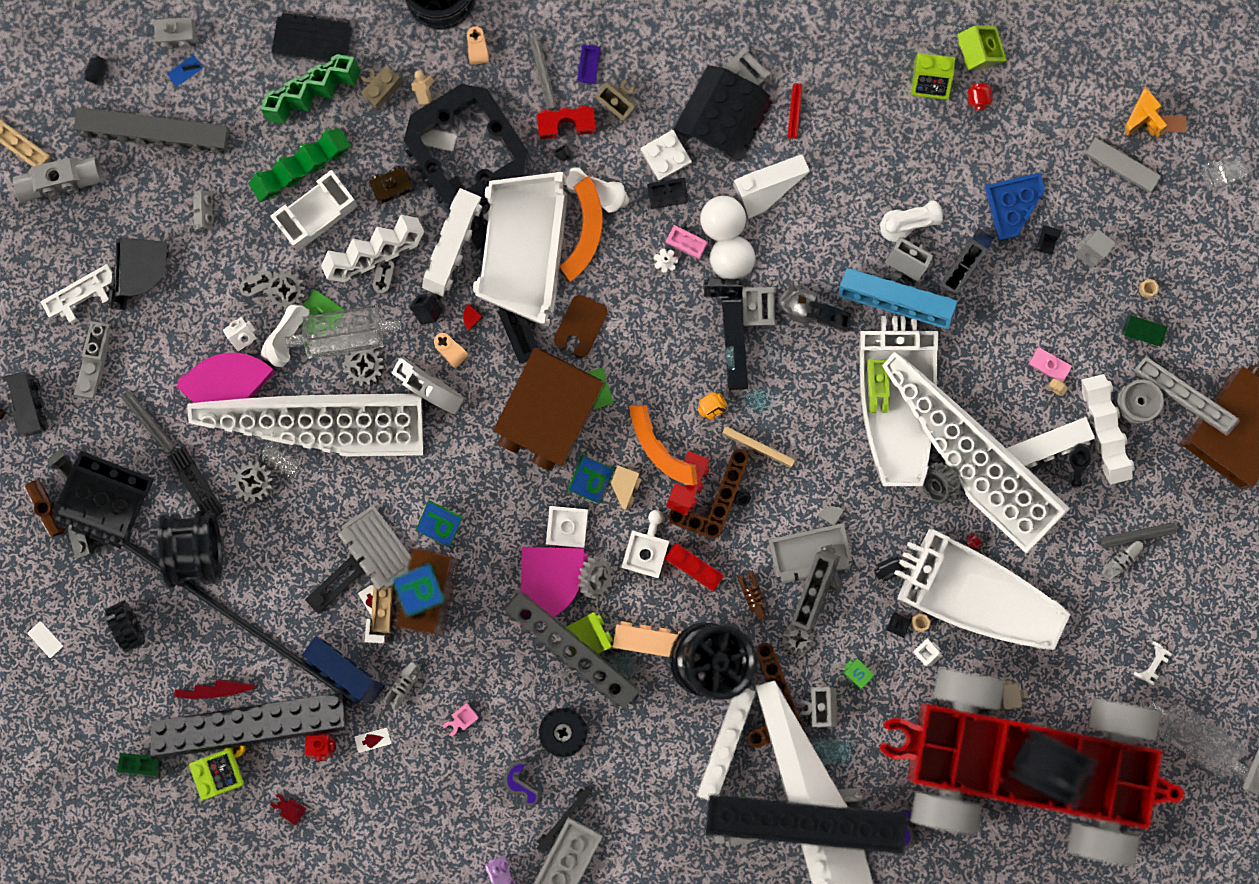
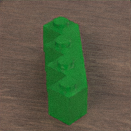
M337 54L328 63L313 67L307 71L308 74L299 79L295 77L284 83V87L277 91L272 90L266 94L260 108L261 112L268 122L285 124L291 109L308 111L314 96L332 98L338 83L355 86L361 72L356 59L351 56Z
M329 128L325 130L317 142L310 144L306 142L299 146V151L294 156L287 158L283 156L277 159L276 165L271 170L264 172L260 170L254 173L252 180L248 184L258 201L263 202L273 199L280 194L279 191L286 187L291 188L301 182L304 176L321 170L333 158L337 160L351 148V145L341 129L332 130Z

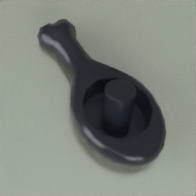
M1084 443L1076 444L1069 455L1070 465L1074 469V478L1071 481V485L1074 487L1081 486V474L1092 460L1091 450Z

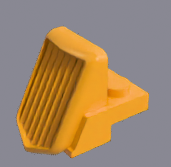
M1146 86L1143 88V92L1128 122L1125 124V133L1127 136H1130L1147 124V131L1152 136L1155 135L1159 138L1164 134L1167 124L1158 115L1161 108L1160 103Z

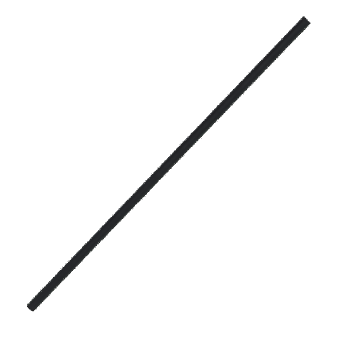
M128 541L126 546L122 545L161 572L158 560L130 541ZM186 581L183 588L332 690L343 694V697L350 702L352 701V698L348 696L350 692L346 689L342 691L334 685L335 681L322 676L319 670L308 665L300 657Z

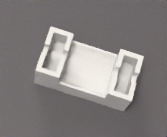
M332 170L316 181L318 185L287 207L285 204L270 216L298 252L358 207L354 198Z

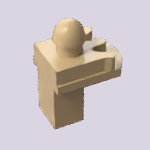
M418 70L415 72L416 79L411 84L412 91H415L419 105L429 104L432 101L429 87L434 82V79H432L431 75L425 77L423 72Z

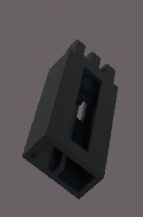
M498 306L499 310L497 312L519 364H523L528 361L533 349L538 348L526 318L517 315L520 324L512 327L507 315H510L511 320L515 321L514 313Z

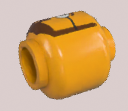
M711 392L699 400L700 407L698 411L703 418L707 417L709 420H714L725 413L727 403L720 393Z

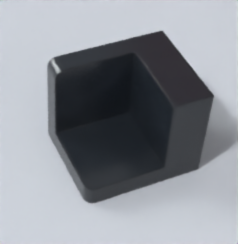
M1043 225L1039 230L1034 250L1052 255L1062 230Z
M433 293L417 295L410 306L411 311L420 324L435 323L443 311Z

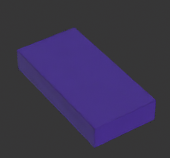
M582 44L577 75L578 83L596 85L601 47Z

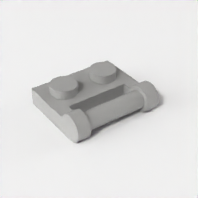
M746 46L722 67L759 86L771 75L768 69L765 70L754 59ZM742 58L760 75L759 78L756 79L740 62Z
M776 287L743 288L742 309L744 327L777 326V319H775ZM762 294H767L768 319H762Z

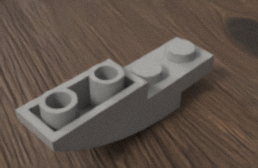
M90 322L81 356L83 361L74 391L75 397L89 400L95 399L97 387L101 385L109 344L110 324Z
M405 357L399 358L392 371L393 375L403 381L402 385L423 399L452 414L458 413L465 400L463 396L437 377L432 378Z

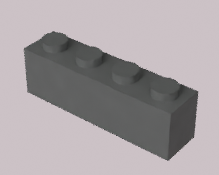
M824 549L816 553L791 624L807 631L815 627L840 556Z

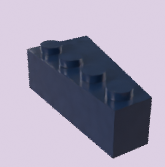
M315 636L302 654L307 659L305 662L313 668L317 666L321 670L320 674L327 679L331 677L336 681L334 685L342 691L346 689L350 692L348 696L356 702L360 700L373 704L385 687L383 683L371 679V674L361 668H357L356 663L347 657H343L340 651L320 637Z

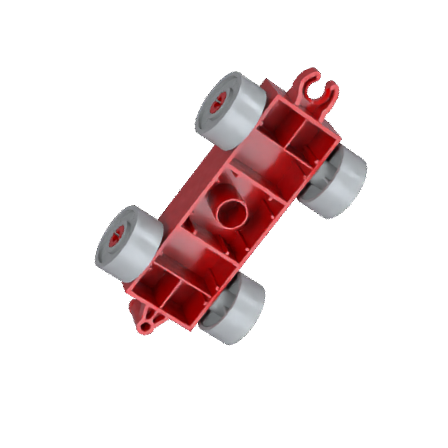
M938 668L933 697L953 701L952 709L921 703L917 724H912L910 721L902 718H890L883 722L882 726L884 729L891 731L895 729L902 730L905 733L906 741L899 748H895L889 743H880L878 746L879 750L885 756L892 759H910L907 775L908 781L937 788V794L922 791L915 792L910 820L914 823L933 828L978 835L983 805L963 799L964 793L1092 818L1094 819L1093 825L1072 822L1067 852L1099 861L1135 866L1140 836L1120 831V825L1149 830L1154 804L1169 801L1177 803L1184 796V791L1180 786L1172 784L1158 775L1163 750L1134 745L1135 737L1157 741L1161 711L1093 698L1088 728L1109 732L1108 739L978 714L979 706L1000 710L1005 681ZM1029 728L1100 763L1099 767L1094 766L1092 770L1096 774L1092 776L1084 792L1083 800L1078 799L1076 803L1080 806L1079 809L1007 774L1009 770L1013 772L1015 768L1012 763L1020 752L1024 738L1029 739L1031 735L1028 733Z

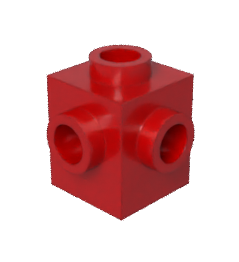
M328 733L305 737V756L319 762L327 761V758H333L336 751V742Z

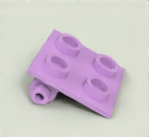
M504 855L488 861V864L485 865L492 884H516L511 877L509 863Z

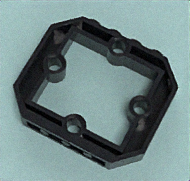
M460 84L409 116L404 137L406 147L403 149L409 158H414L416 161L414 163L415 168L419 173L423 172L426 177L424 179L429 189H434L436 192L434 194L435 199L439 204L443 203L445 208L450 209L456 192L444 176L440 161L431 156L420 137L437 126L441 130H450L455 124L454 116L475 103L488 121L487 130L489 137L493 141H501L513 161L493 173L488 169L479 170L475 175L476 184L467 188L466 191L480 196V205L483 207L489 203L488 198H485V189L489 187V182L487 184L481 183L480 180L482 178L488 177L490 181L524 177L529 158L528 150L488 89ZM442 116L450 117L446 122L440 121ZM494 127L502 128L499 133L492 131ZM431 166L438 168L434 173L428 172V169Z

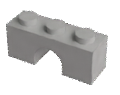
M1097 229L1094 233L1090 231L1075 246L1077 251L1074 255L1093 268L1106 257L1116 243Z

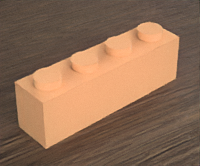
M621 621V625L616 624L613 648L670 657V650L678 635L671 634L670 629L659 628V631L651 630L652 626L640 625V628L632 627V623Z

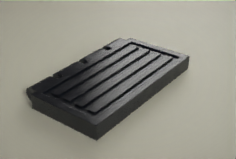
M282 10L281 16H277L271 50L272 54L322 62L331 61V58L337 54L348 56L352 27H349L350 20L336 18L335 24H332V17L318 15L315 22L314 15L299 13L298 19H295L296 12Z

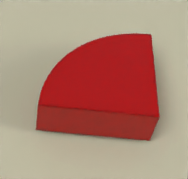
M468 304L463 312V322L468 331H470L482 319V316Z

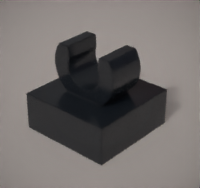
M893 612L885 630L904 638L912 620Z

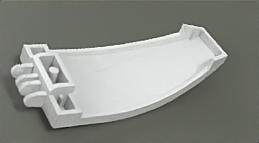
M881 316V331H860V393L866 434L882 486H923L928 470L931 440L890 377L888 412L882 413L881 411L882 398H877L876 413L870 412L867 360L889 359L896 351L937 386L938 331H917V320L911 319V331H905V316H900V331H898L897 316L892 318V331H886L887 319L886 316Z
M933 529L928 530L920 547L908 542L907 546L918 551L916 557L909 553H903L902 555L904 558L913 561V564L904 560L899 562L903 567L910 569L908 575L897 570L894 573L905 579L897 598L898 600L935 618L971 632L1012 643L1055 650L1070 616L1057 601L1050 599L1000 564Z

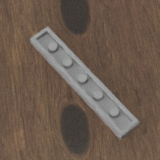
M1147 356L1134 369L1135 374L1144 380L1153 382L1163 393L1226 436L1240 422L1236 416Z

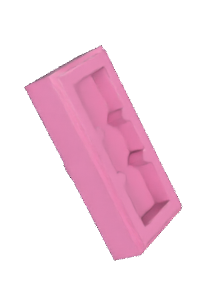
M674 225L666 243L700 260L708 241Z
M1039 347L1028 364L1051 378L1064 382L1072 367Z

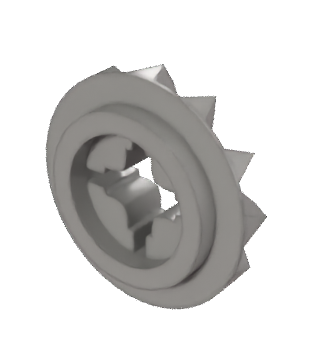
M792 624L783 633V644L789 652L803 654L810 650L813 644V633L811 630L807 631ZM800 630L801 637L806 639V641L799 642V645L796 647V641L790 638V636H797Z

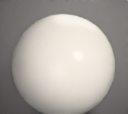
M717 196L704 205L701 211L700 222L702 229L710 238L716 241H728L736 238L743 231L746 223V214L743 206L736 199L729 196Z
M737 236L732 240L717 241L710 253V263L714 272L721 278L742 279L754 267L755 252L752 245L746 239Z

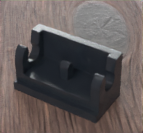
M685 177L647 184L651 209L688 203Z

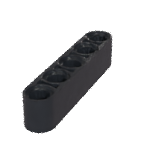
M741 297L722 298L728 390L748 389Z

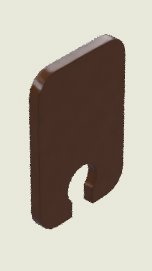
M583 295L574 296L554 336V343L558 347L565 349L568 337L576 336L580 343L574 349L573 354L579 357L587 356L606 319L607 308Z

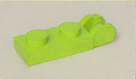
M888 359L867 360L871 413H876L877 398H882V413H887L889 409V376L882 366Z

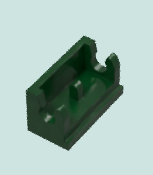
M1128 315L1122 333H1124V336L1161 347L1168 327Z
M120 753L117 773L123 776L160 779L159 766L162 765L160 759H152L148 755Z

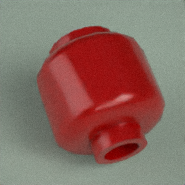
M974 83L972 87L968 88L969 106L975 107V110H986V106L992 104V88L987 86V83Z

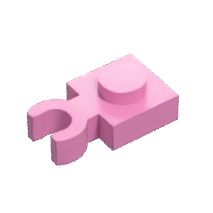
M466 703L451 715L455 720L446 722L443 727L453 726L454 730L449 734L453 736L457 733L458 727L465 730L479 717L469 704Z

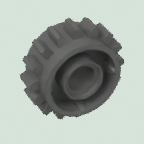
M935 462L928 466L923 488L932 500L940 504L944 502L948 504L957 499V495L960 494V479L953 468L942 462L939 464Z

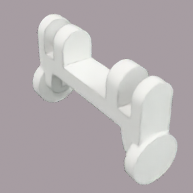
M1153 641L1152 645L1155 646L1156 654L1154 661L1148 670L1141 673L1134 672L1133 675L1154 686L1155 683L1150 678L1158 679L1159 676L1154 673L1161 661L1165 663L1169 661L1164 657L1165 654L1171 657L1172 653Z

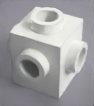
M242 317L234 320L228 327L223 329L227 339L237 351H240L245 346H249L257 339L253 333L256 330L250 321L245 322Z

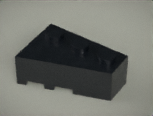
M26 372L2 376L3 382L8 383L10 390L7 397L8 400L12 399L14 409L12 415L18 435L25 437L46 432L45 427L48 423L46 416L42 413L44 402L42 397H39L38 389H40V382L38 378Z

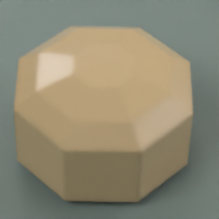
M1147 279L1139 286V292L1142 297L1150 299L1158 294L1159 286L1155 280Z
M1052 379L1048 384V388L1059 396H1063L1068 389L1058 379Z
M918 613L912 617L911 626L914 631L924 632L929 629L931 621L927 615Z

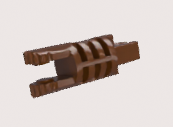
M751 570L748 572V576L753 587L747 589L742 575L737 576L751 613L755 612L760 621L767 618L764 611L767 605L754 572Z

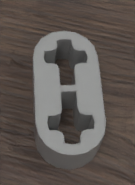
M385 260L377 264L373 288L378 294H386L391 288L395 265L392 260L387 261L391 269H387L386 275H383L384 269L381 267L386 264ZM383 277L385 278L384 284L387 286L379 290L377 283H381Z
M267 271L260 272L242 281L239 290L245 297H254L268 289L264 283L258 284L263 281V277L270 276L273 278L274 276ZM247 284H249L250 286L256 284L255 287L251 288V293L244 291V289H246Z

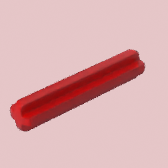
M794 83L792 86L787 134L789 139H797L803 90V85L799 83Z

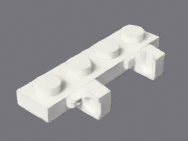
M106 264L42 300L41 304L48 317L53 319L58 315L62 318L66 316L69 323L74 324L79 320L75 317L73 310L77 308L76 305L92 296L95 298L99 296L102 299V303L105 306L108 305V292L110 291L109 286H111L113 273L110 266Z

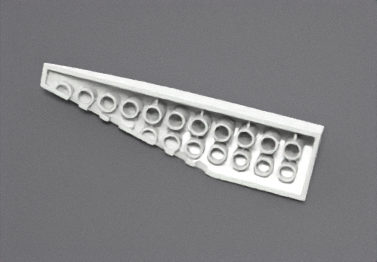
M895 351L882 366L894 385L898 387L905 402L911 407L914 416L922 424V428L937 451L946 461V465L953 468L957 473L960 485L966 492V496L1013 542L1027 553L1070 508L966 411Z
M417 394L301 395L187 404L188 421L190 424L209 428L217 427L228 432L236 431L247 436H259L261 439L290 445H302L304 448L321 449L323 452L340 453L342 456L423 455L422 397Z
M771 681L757 685L756 689L788 801L847 807L776 682ZM801 844L812 884H873L864 850Z

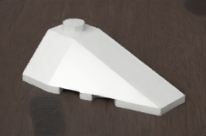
M801 154L734 180L733 186L748 219L766 212L787 191L805 177L810 170Z

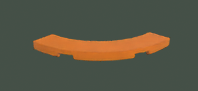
M587 176L573 186L581 204L583 224L576 248L565 262L559 266L569 282L575 279L591 261L599 244L602 231L601 202L590 176Z
M630 405V416L635 433L651 461L663 473L678 482L688 485L698 484L696 465L673 458L668 454L669 451L663 446L661 441L656 439L652 431L653 426L650 421L648 406Z

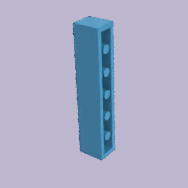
M849 268L845 271L838 296L948 330L957 306V301L950 297L939 296L929 291L916 289L913 286L902 285L892 280L889 281L876 275H869Z

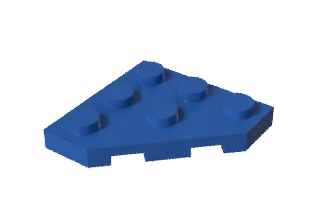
M1041 173L984 186L998 241L1015 238L1019 235L1039 199L1045 192Z

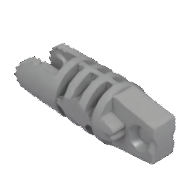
M1135 541L1127 549L1123 548L1110 560L1101 574L1108 581H1111L1123 573L1136 561L1135 558L1142 552L1144 547L1142 542Z
M411 662L406 669L404 668L384 697L383 702L389 704L397 693L398 695L391 707L396 711L412 688V685L416 682L417 674L421 667Z

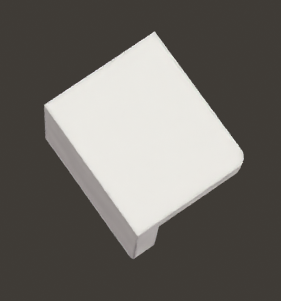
M366 619L365 642L386 643L387 633L370 632L371 619Z

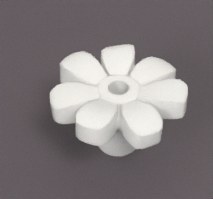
M661 249L660 255L656 254L654 256V260L658 261L654 264L655 268H661L662 273H667L668 269L674 271L676 268L674 264L678 263V258L673 257L674 251L669 250L666 253L665 249Z

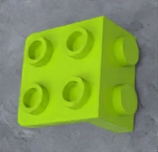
M595 612L566 627L598 654L611 648L610 643L614 642L609 631L604 632L602 628L604 622L600 614L596 615ZM569 646V649L571 650L572 654H574L576 652V649L572 646Z

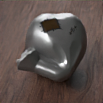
M791 280L788 289L778 299L779 305L794 321L803 324L812 322L813 320L806 318L807 313L815 314L816 309L810 307L809 303L810 301L818 303V298L814 292L808 289L801 290L798 282Z

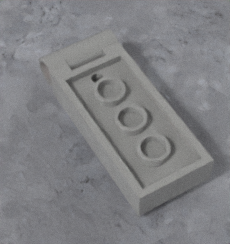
M568 817L534 884H578L603 835Z

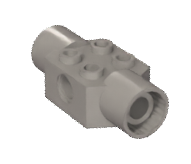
M96 156L83 160L66 158L31 167L28 173L13 177V186L18 200L22 203L42 197L57 198L61 193L65 192L68 194L77 193L81 188L102 183L104 178L101 165Z

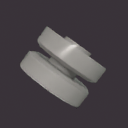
M1144 379L1135 380L1122 387L1115 400L1120 417L1132 424H1142L1157 417L1164 403L1163 394L1159 387L1153 382Z

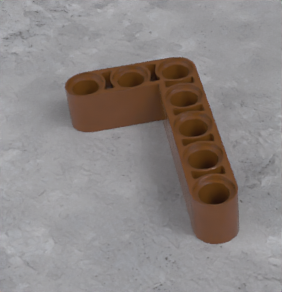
M737 449L732 453L708 518L688 512L687 515L682 514L680 522H674L671 515L677 511L671 510L668 515L669 522L674 526L709 539L718 538L722 533L747 465V452L743 449ZM741 453L745 460L743 463H737L734 460V456ZM735 471L738 474V479L730 481L727 476L729 472ZM724 489L730 490L731 498H722L721 491ZM722 507L725 510V515L717 517L714 514L715 508ZM693 518L700 521V527L697 529L690 527L689 522ZM710 525L717 526V535L713 536L708 533Z
M760 643L756 647V655L766 682L775 681L776 683L781 682L784 689L781 693L785 700L789 701L792 712L800 726H802L772 645ZM762 646H767L770 649V653L766 657H762L759 653ZM769 664H774L777 668L774 675H769L766 672ZM767 724L749 731L747 741L751 746L757 748L772 743ZM759 733L761 741L756 744L752 743V734Z

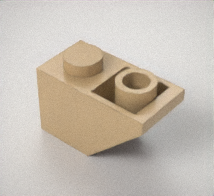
M617 466L611 486L622 509L626 510L627 507L631 508L635 497L632 496L634 489L638 490L641 479L638 478L639 473Z

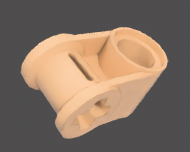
M471 27L467 32L470 65L489 63L483 30L479 27ZM474 34H478V40H474Z
M439 333L434 338L436 349L455 369L469 356L446 333ZM440 339H442V340L447 339V340H446L447 346H444V345L439 346V345H440L439 340H440Z

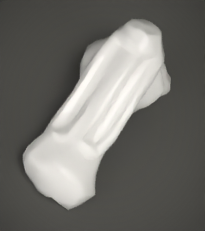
M572 168L569 171L566 185L571 193H576L573 186L588 176L581 168ZM590 177L598 192L601 207L607 212H615L629 204V197L620 182L613 181L607 183L598 178Z
M929 201L924 207H916L906 211H889L884 215L880 223L881 234L887 240L897 242L899 237L903 239L908 237L914 229L930 225H940L943 222L942 208L938 202Z
M289 305L279 325L263 345L261 350L263 360L270 361L276 367H284L289 362V342L300 324L308 319L309 310L301 305Z

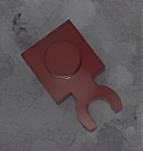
M276 794V797L280 799V804L276 805L274 802H271L270 806L274 809L280 808L282 811L279 815L296 826L307 808L292 798L286 802L282 794Z

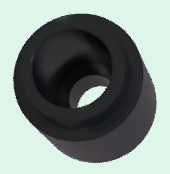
M97 55L95 58L91 57L84 72V80L95 85L102 82L109 66L106 64L107 60Z
M898 556L895 558L890 557L876 564L874 572L878 580L882 579L883 582H886L897 576L894 574L896 570L904 571V567L899 564L900 559Z

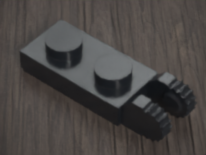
M810 301V307L820 309L819 315L807 313L806 318L842 332L848 331L851 313L827 304Z

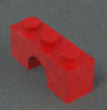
M588 105L579 106L578 109L564 107L560 108L559 111L553 112L550 109L540 111L541 113H537L540 140L559 138L558 128L565 122L575 125L577 136L596 134L593 107Z
M690 451L687 452L684 462L696 465L698 484L682 486L675 483L666 504L667 508L684 515L688 514L689 509L694 510L697 499L694 498L695 494H700L704 485L701 479L702 477L706 478L710 467L707 466L709 459Z
M675 543L665 558L670 564L685 572L712 592L724 576L677 543Z

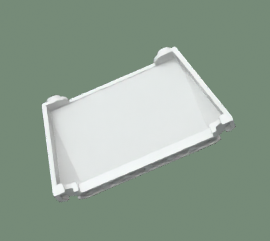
M563 172L489 181V187L485 189V198H488L490 209L481 277H478L477 281H474L473 292L482 300L543 326H549L550 319H548V316L553 315L555 309L568 201L567 193L563 190V185L567 184V178Z

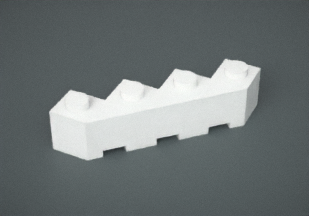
M461 188L459 189L451 204L449 217L445 220L441 230L439 243L433 251L430 267L425 272L423 289L442 297L446 290L450 291L453 285V280H451L452 272L455 266L461 264L463 259L461 255L462 246L465 241L470 240L473 232L470 230L471 222L475 216H479L482 209L480 196Z
M401 215L394 230L376 227L370 242L352 239L345 254L328 251L321 267L328 280L346 282L351 279V276L359 272L362 274L375 268V264L383 260L387 262L399 256V252L407 248L411 250L417 247L424 230L418 218Z
M1102 374L1082 379V395L1084 402L1087 401L1089 408L1088 417L1091 428L1095 430V443L1098 454H1101L1104 462L1102 465L1103 472L1111 485L1131 480L1132 471L1135 470L1132 459L1129 460L1125 453L1127 437L1118 427L1120 412L1118 407H1114L1111 401L1112 383L1107 381L1105 375Z

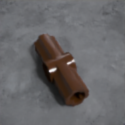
M40 479L26 484L24 489L34 506L33 510L39 516L49 537L52 538L63 533L66 529L54 524L55 519L52 518L55 504L51 502ZM47 504L48 511L43 514L41 511L42 505Z

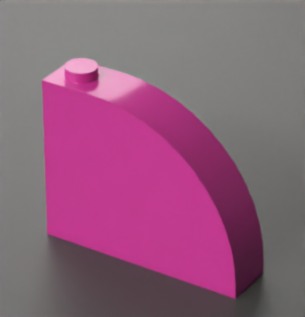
M224 353L207 358L197 364L187 375L184 374L179 378V384L176 387L194 403L253 398L276 371L253 356L241 353Z
M522 547L521 590L549 614L556 617L576 597L580 589L578 584L581 582V579L578 578L582 574L580 568L584 569L583 563L588 562V553H584V548ZM523 609L520 614L522 617L528 618L531 616V611Z

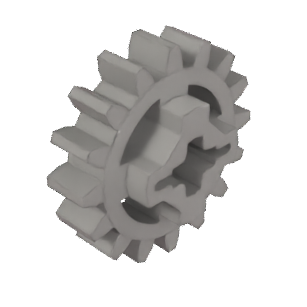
M281 269L280 274L274 271L273 278L267 277L270 282L264 283L268 289L264 290L263 293H268L269 295L265 298L266 300H272L270 306L277 304V310L284 306L286 311L289 305H294L295 302L301 303L298 298L304 297L300 291L304 290L305 287H300L303 280L297 281V273L292 276L291 270L284 274V270ZM286 277L292 279L296 285L291 286L287 283ZM279 278L280 283L278 286L271 288L273 282ZM282 281H284L286 288L290 289L286 293V299H284L282 292L278 291V289L282 288ZM297 292L295 298L289 302L288 297L290 294ZM272 294L279 295L282 303L275 300Z
M364 345L363 349L356 346L355 352L350 349L351 355L344 356L347 362H342V365L347 367L343 372L345 374L349 373L346 378L348 380L353 378L352 383L356 385L359 382L361 387L364 386V383L371 386L372 380L377 383L376 377L383 376L379 371L385 369L384 366L380 365V363L384 362V359H378L381 354L379 352L374 354L375 349L371 347L368 350L367 345ZM360 355L357 360L353 361L356 356ZM369 355L375 359L376 363L369 361ZM365 360V363L368 365V367H364V370L362 371L359 365H363V362ZM351 369L358 371V377L353 374ZM371 371H374V373L371 376L367 377V374H369Z
M249 461V466L242 463V469L236 468L238 474L232 475L236 479L231 482V485L236 486L233 492H239L238 498L240 499L245 496L244 501L249 502L250 498L253 503H256L257 498L263 501L264 494L270 495L267 490L273 489L270 482H273L274 479L269 478L272 472H266L267 466L263 465L260 467L261 463L258 461L255 465L253 461ZM251 470L249 474L243 475L246 471ZM261 473L265 478V482H263L260 478ZM254 478V480L260 484L251 485L248 481H245V479L253 480ZM240 482H243V484H244V486H245V490H244V491H243V489L241 488ZM262 488L259 493L254 494L255 490Z
M594 556V558L589 557L588 562L583 563L584 569L580 568L582 574L578 576L581 579L578 586L582 587L581 592L585 593L584 596L598 599V597H603V592L608 593V586H612L610 580L614 579L611 576L613 569L609 568L611 563L607 562L606 558Z

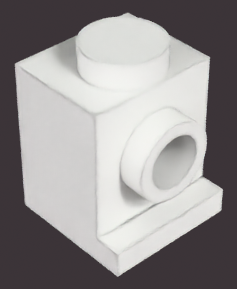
M926 639L913 651L925 666H933L942 657L939 652L941 649L934 642L931 643L929 639Z

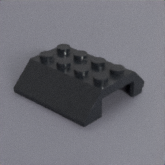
M707 65L673 130L687 139L692 137L722 152L723 157L732 162L736 160L742 161L747 152L744 145L750 146L756 135L753 129L758 130L765 118L761 113L767 114L773 102L769 99L770 95L759 85L726 68Z
M80 450L52 515V518L55 519L54 524L66 529L70 524L72 525L71 531L85 536L87 532H91L90 538L103 543L107 538L109 539L108 545L121 549L122 545L126 546L132 534L131 530L143 501L148 496L154 478Z

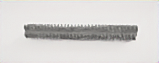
M537 35L529 40L541 80L542 91H544L543 95L546 100L547 109L553 110L557 108V104L553 100L555 97L553 91H551L553 89H551L552 85L549 82L550 80H548L550 77L549 73H547L548 71H546L547 66L546 62H544L545 60H543L545 58L542 53L543 51H541L540 39Z

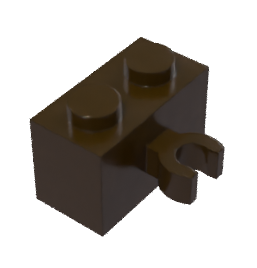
M400 166L393 167L389 170V173L384 175L382 173L377 174L369 181L379 205L414 191L404 166L401 168Z

